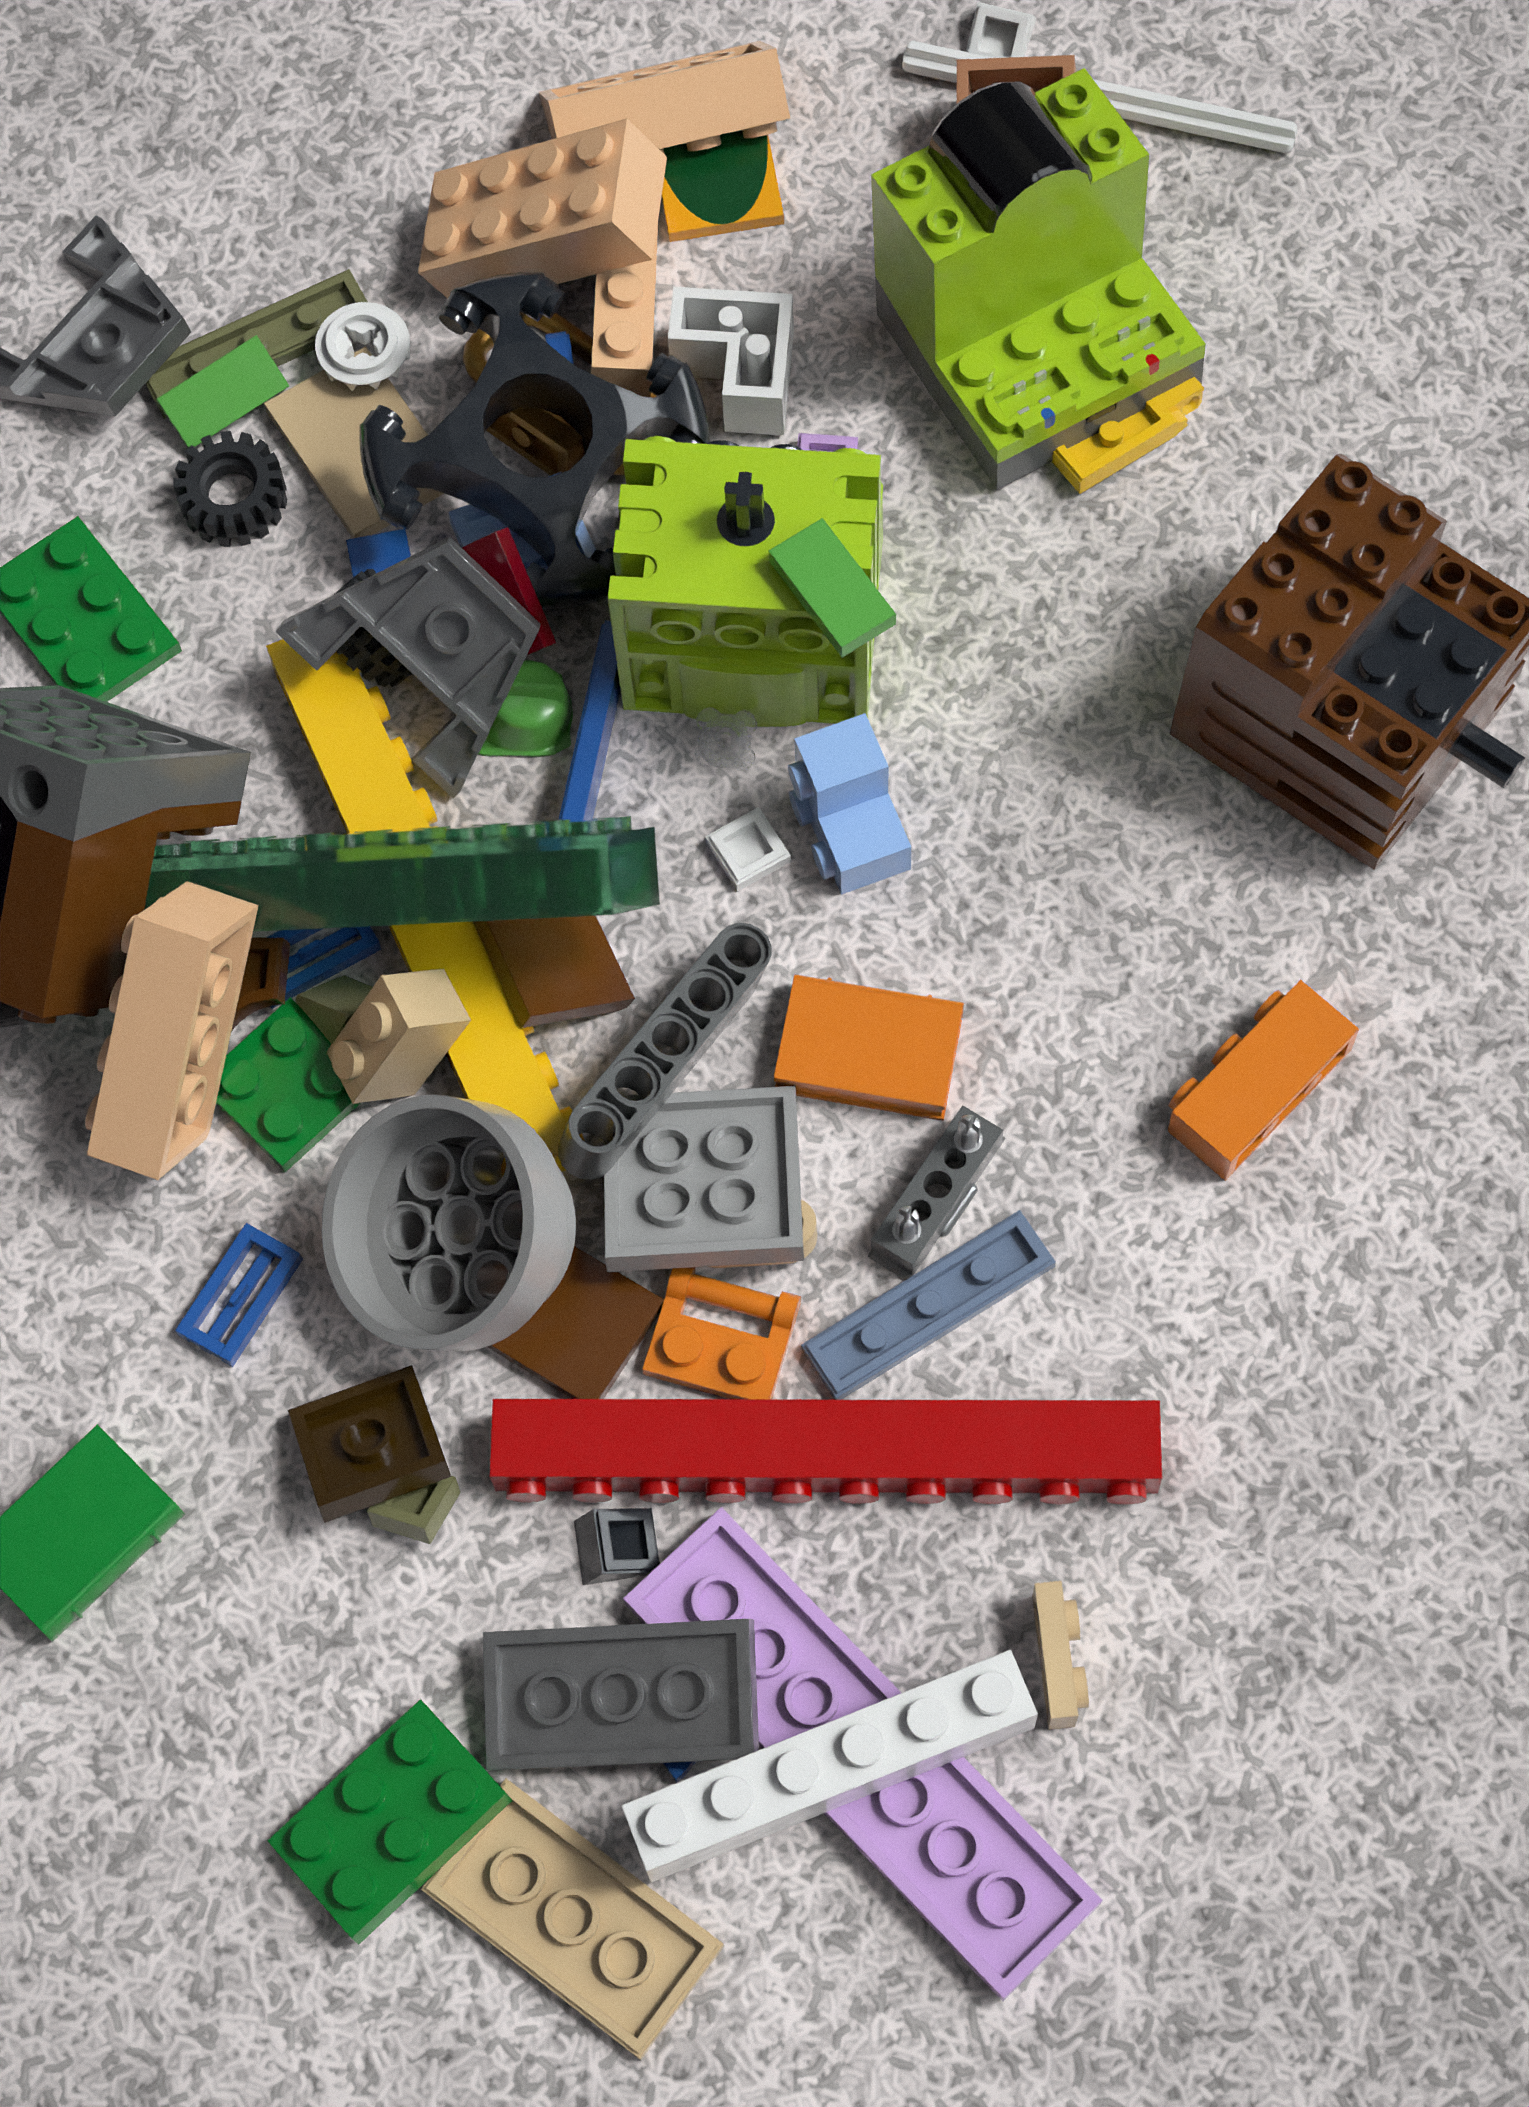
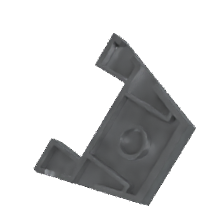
M96 215L62 252L69 264L98 281L27 359L23 360L0 348V399L116 416L191 333L180 312L152 278L145 274L122 242L120 243L113 235L106 222Z
M448 537L285 619L275 632L317 671L359 627H364L455 713L415 754L413 759L428 776L454 799L460 793L469 771L489 734L490 728L510 691L541 624L451 537Z

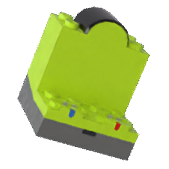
M1085 68L1037 92H1034L1031 87L1021 82H1000L978 89L959 101L944 115L933 131L929 146L871 174L877 316L997 490L1052 462L1053 451L1064 444L1068 449L1099 433L1102 424L1108 421L1120 422L1146 408V402L1193 377L1202 384L1206 343L1142 258L1149 153Z

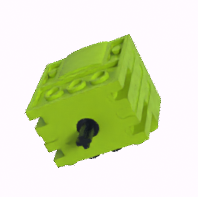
M662 436L648 437L644 440L626 439L623 458L626 484L620 485L618 503L620 526L619 530H615L613 548L616 576H610L608 604L623 709L685 714L689 718L705 722L752 727H787L802 725L806 722L836 724L866 713L868 718L875 638L846 656L841 657L771 565L768 551L823 518L879 591L883 544L881 455L866 454L854 448H842L834 452L802 450L790 444H778L771 448L739 446L726 440H715L707 444L675 442L670 438Z

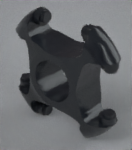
M518 272L495 275L457 287L450 292V296L441 307L442 313L439 316V320L446 328L459 335H463L465 332L476 333L480 329L488 334L494 343L491 355L475 387L429 435L417 442H402L406 436V432L402 428L403 420L390 408L378 405L375 410L370 411L363 423L359 425L360 457L368 492L381 520L387 521L396 528L401 526L408 530L415 522L423 506L422 503L417 501L420 491L416 488L433 489L458 498L494 516L522 537L544 558L548 566L547 570L534 562L526 569L543 610L572 608L608 597L610 576H616L612 548H607L606 551L595 550L591 557L588 558L580 552L575 542V537L593 497L623 464L625 440H644L648 437L662 436L670 438L675 442L707 444L710 442L709 425L698 384L687 362L684 363L673 355L666 356L660 353L646 376V379L652 382L649 392L656 395V397L652 398L640 396L576 367L552 348L534 330L528 327L523 319L526 315L537 322L543 316L549 319L552 318L565 297V292L559 289V284L544 276L542 272ZM519 408H542L561 416L582 436L585 456L570 470L552 477H527L509 470L492 454L484 434L502 415Z

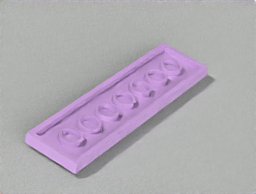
M722 1507L623 1598L625 1605L643 1624L729 1619L754 1620L759 1746L762 1749L901 1694L894 1684ZM964 1757L824 1813L1002 2002L1103 1901Z

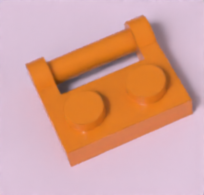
M695 1267L673 1268L662 1309L643 1365V1375L728 1399H772L802 1297L784 1291L778 1297L695 1274ZM687 1299L771 1321L772 1327L769 1336L765 1338L683 1315Z

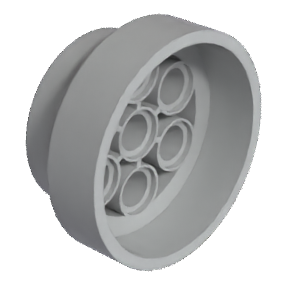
M421 1095L401 1100L382 1109L362 1125L349 1140L334 1166L328 1182L322 1212V1243L325 1261L331 1281L345 1307L364 1328L377 1337L401 1347L421 1350L469 1351L493 1345L519 1330L531 1319L561 1282L571 1260L576 1235L575 1208L569 1186L557 1166L552 1153L536 1131L523 1119L500 1106L482 1101L442 1095ZM504 1158H505V1161H506V1169H505V1173H504V1175H503V1177H502V1175H501V1165H502V1162H503V1160H504ZM450 1165V1176L447 1182L446 1174ZM479 1218L480 1228L478 1235L476 1236L475 1227L476 1222ZM424 1224L425 1232L424 1237L422 1239L421 1230ZM509 1272V1278L505 1283L506 1274ZM452 1277H453V1280H454V1288H453V1292H452V1294H451V1293H450V1283H451V1279H452Z

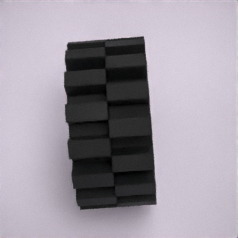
M231 431L220 432L222 442L214 444L211 436L208 435L201 438L204 448L201 452L193 445L185 451L188 463L178 461L175 468L178 478H173V486L183 518L185 517L186 523L193 533L198 530L201 539L208 543H211L215 536L220 546L231 547V538L238 537L240 545L244 546L251 544L248 534L256 531L260 539L269 534L268 522L276 526L282 519L279 508L286 509L287 505L285 493L287 488L279 461L274 452L270 454L269 447L264 441L259 439L254 445L251 434L241 432L239 441L234 442ZM241 474L253 482L252 493L238 503L219 505L212 502L209 498L211 486L224 475Z

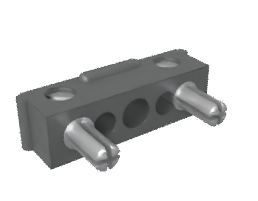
M962 1105L872 1237L871 1251L868 1257L904 1280L912 1277L940 1236H947L977 1193L978 1188L975 1183L1006 1139L1003 1136L1004 1130ZM950 1162H957L959 1165H962L963 1167L959 1169L949 1168L947 1164ZM940 1184L945 1186L950 1193L942 1198H934L929 1196L925 1190L931 1185ZM918 1213L926 1214L929 1218L919 1221Z

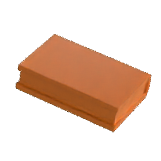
M795 974L774 1073L775 1087L795 1086L796 1096L944 1121L962 1023L961 1018H963L964 1003L933 998L930 994L928 996H921L832 981L831 978L826 980Z

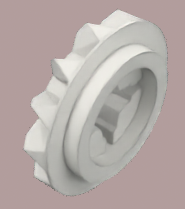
M358 302L339 308L324 320L316 335L315 351L318 363L325 370L331 382L335 380L343 382L351 391L357 385H370L377 390L381 381L390 376L398 378L400 367L405 360L410 359V336L405 322L392 309L377 303ZM349 338L354 342L358 341L364 345L374 340L373 345L377 357L369 356L363 352L354 357L353 346Z

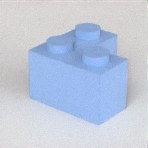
M866 713L794 738L795 763L788 765V772L794 790L789 791V797L800 826L811 823L819 842L812 844L811 848L822 878L825 880L834 877L842 895L911 870V845L888 794L889 766Z

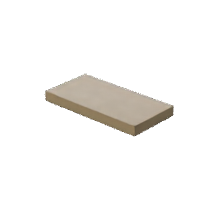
M505 1778L500 1787L513 1801L425 1883L421 1890L641 2061L721 1952L724 1944Z

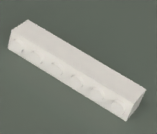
M1008 1650L623 1804L622 1808L652 1883L1035 1728L1038 1713L1011 1650Z

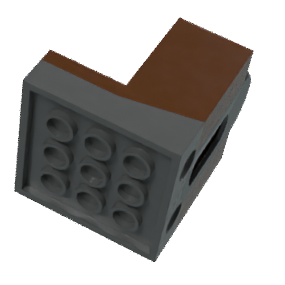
M60 685L0 688V1029L36 1023L51 1024L57 1021V1016L67 1014L93 1017L99 1014V1009L109 1008L113 987L119 977L123 975L127 953L121 950L122 936L131 917L144 911L157 839H170L171 832L185 836H204L213 833L214 827L238 825L251 755L250 751Z

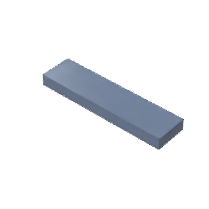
M1019 1210L801 1344V1350L834 1400H842L1055 1267L1056 1261Z

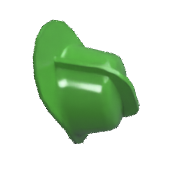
M524 660L478 755L543 757L553 756L572 745L570 728L573 710L571 698L563 682L562 675L544 663Z

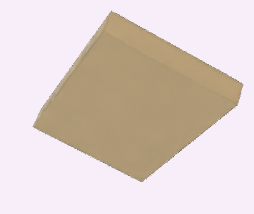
M366 346L354 352V357L362 352L372 356ZM322 370L264 403L267 414L352 538L373 535L390 525L387 521L380 519L368 492L360 457L359 425L363 423L371 410H375L378 405H383L396 412L403 420L402 428L405 430L406 436L402 442H417L428 434L388 378L380 382L377 390L370 385H357L351 391L343 382L338 380L331 382L325 370ZM416 488L420 491L417 501L422 503L423 506L444 494L433 489Z

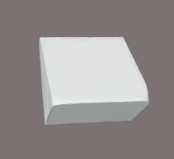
M978 2L966 52L991 58L1025 57L1037 19L1032 14Z

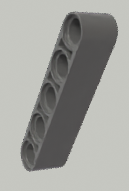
M735 923L723 929L573 1109L558 1144V1157L561 1165L570 1174L580 1179L590 1180L606 1174L755 992L772 956L771 943L768 936L760 928L747 923ZM727 957L742 960L748 968L733 965ZM691 1000L703 1001L713 1011L700 1010L692 1004ZM654 1044H666L672 1047L678 1055H665ZM629 1088L635 1091L642 1100H628L622 1097L617 1089ZM592 1133L600 1137L605 1146H591L585 1143L579 1134Z

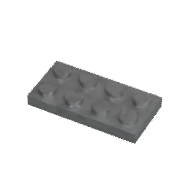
M753 1619L483 1632L486 1770L736 1760L759 1750Z

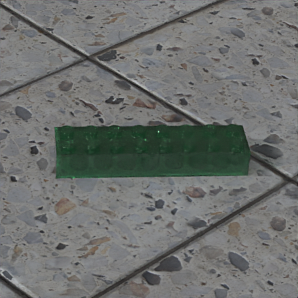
M611 816L581 821L556 819L510 825V822L476 824L471 825V827L451 828V826H432L401 831L377 829L355 831L354 833L346 834L324 832L278 838L277 835L243 837L237 840L200 839L182 841V843L157 844L155 846L144 910L156 903L160 897L166 896L188 881L259 905L253 932L615 915L660 905L655 827L632 828L631 816Z

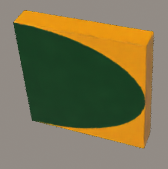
M742 130L720 135L721 145L704 150L688 151L686 143L664 148L667 161L661 197L670 242L784 224L783 207L768 135L744 138Z

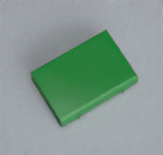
M97 1424L0 1516V1589L53 1642L77 1618L82 1619V1613L156 1542L161 1543V1537L185 1513Z

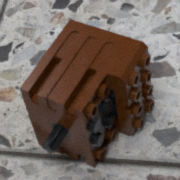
M1340 453L1334 456L1278 523L1276 532L1267 542H1262L1203 613L1195 627L1169 734L1375 870L1460 761L1502 788L1506 785L1508 786L1517 770L1523 764L1524 756L1484 730L1511 697L1515 688L1513 682L1521 674L1526 662L1523 658L1529 652V598L1442 543L1440 540L1447 520L1426 508L1420 499L1404 494L1374 475L1365 464L1352 461Z

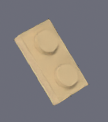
M1062 1581L1035 1583L1032 1601L1048 1730L1075 1727L1079 1716L1078 1708L1089 1707L1084 1666L1072 1667L1069 1641L1080 1640L1076 1599L1064 1600Z

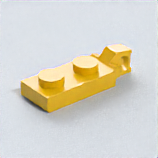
M1193 377L1146 402V408L1120 422L1108 421L1102 424L1099 433L1068 449L1064 444L1053 451L1052 463L1077 492L1081 494L1177 436L1179 432L1188 426V419L1185 415L1197 409L1202 403L1204 387Z

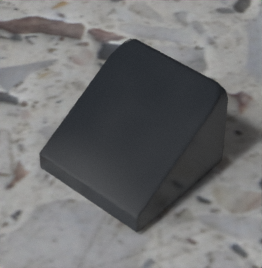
M652 1508L592 1509L574 1521L583 1585L647 1576L660 1564Z

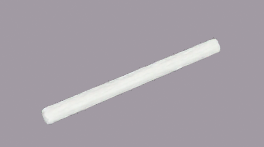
M910 41L904 51L902 68L905 72L957 83V60L991 57ZM1094 80L1123 119L1281 153H1289L1294 147L1297 134V125L1294 122Z

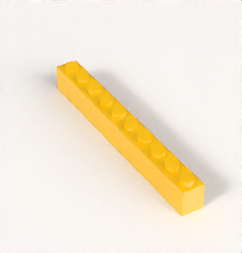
M283 639L267 645L266 648L275 675L408 971L444 969L471 1019L446 1053L465 1098L500 1106L523 1119L545 1142L561 1172L566 1171L558 1157V1144L572 1109L568 1106L559 1110L550 1091L559 1087V1082L545 1051L536 1055L533 1054L526 1036L534 1033L533 1026L521 1028L472 922L480 910L472 891L460 894L453 879L454 876L462 873L455 853L448 839L436 842L429 826L438 822L429 796L424 787L413 791L406 773L414 771V767L406 746L400 736L390 740L382 724L391 720V717L378 686L366 689L360 676L361 670L356 668L353 671L346 664L348 658L344 654L338 655L335 652L316 671ZM579 1134L580 1138L585 1141L583 1134ZM504 1158V1160H503V1162H502V1165H501V1175H502V1177H503V1175H504V1173H505V1169H506V1161H505V1158Z

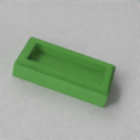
M255 335L157 398L156 401L186 447L189 448L191 445L196 447L202 443L201 438L208 435L213 436L289 387V384L258 336Z
M823 518L768 551L771 565L841 657L846 656L896 625V613Z

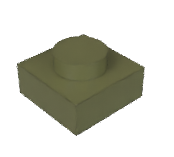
M452 1476L370 1506L367 1513L372 1526L431 1544L461 1491L456 1477Z

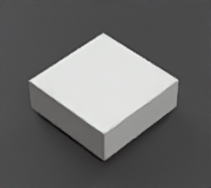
M759 807L705 836L706 844L737 892L791 862V855Z

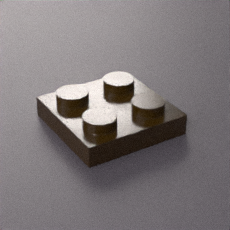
M412 1365L288 1410L316 1503L324 1523L452 1477Z

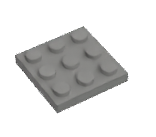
M795 1086L672 1093L614 1166L604 1174L605 1260L607 1272L804 1261ZM639 1095L622 1096L632 1101L642 1100Z

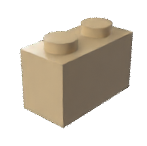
M444 969L381 975L327 1050V1054L332 1062L335 1074L340 1078L353 1104L413 1096L418 1092L471 1019Z

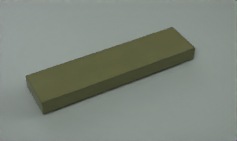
M350 269L345 270L179 346L145 385L160 414L165 419L167 417L157 403V398L255 335L258 336L278 367L315 350L318 330L324 320L334 311L349 304L368 301Z

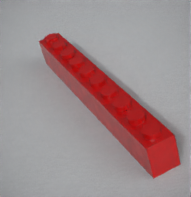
M493 1399L490 1478L495 1491H506V1499L524 1503L543 1501L546 1499V1491L572 1492L574 1500L587 1503L612 1500V1492H639L640 1500L651 1503L677 1501L679 1499V1492H706L705 1499L716 1503L742 1502L745 1500L746 1492H772V1499L781 1503L809 1502L812 1500V1492H839L840 1501L854 1504L876 1502L879 1500V1493H906V1501L918 1504L943 1502L946 1500V1493H972L973 1501L982 1504L1008 1503L1013 1500V1493H1039L1040 1501L1048 1504H1071L1080 1500V1493H1106V1499L1109 1503L1122 1505L1139 1504L1147 1500V1493H1158L1162 1481L1160 1400Z

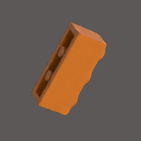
M1301 979L1286 995L1277 990L1269 996L1254 1016V1020L1258 1024L1244 1038H1241L1237 1033L1233 1034L1212 1058L1211 1063L1216 1067L1201 1082L1194 1077L1190 1078L1169 1102L1168 1106L1173 1111L1168 1132L1225 1181L1352 1050L1359 1028Z

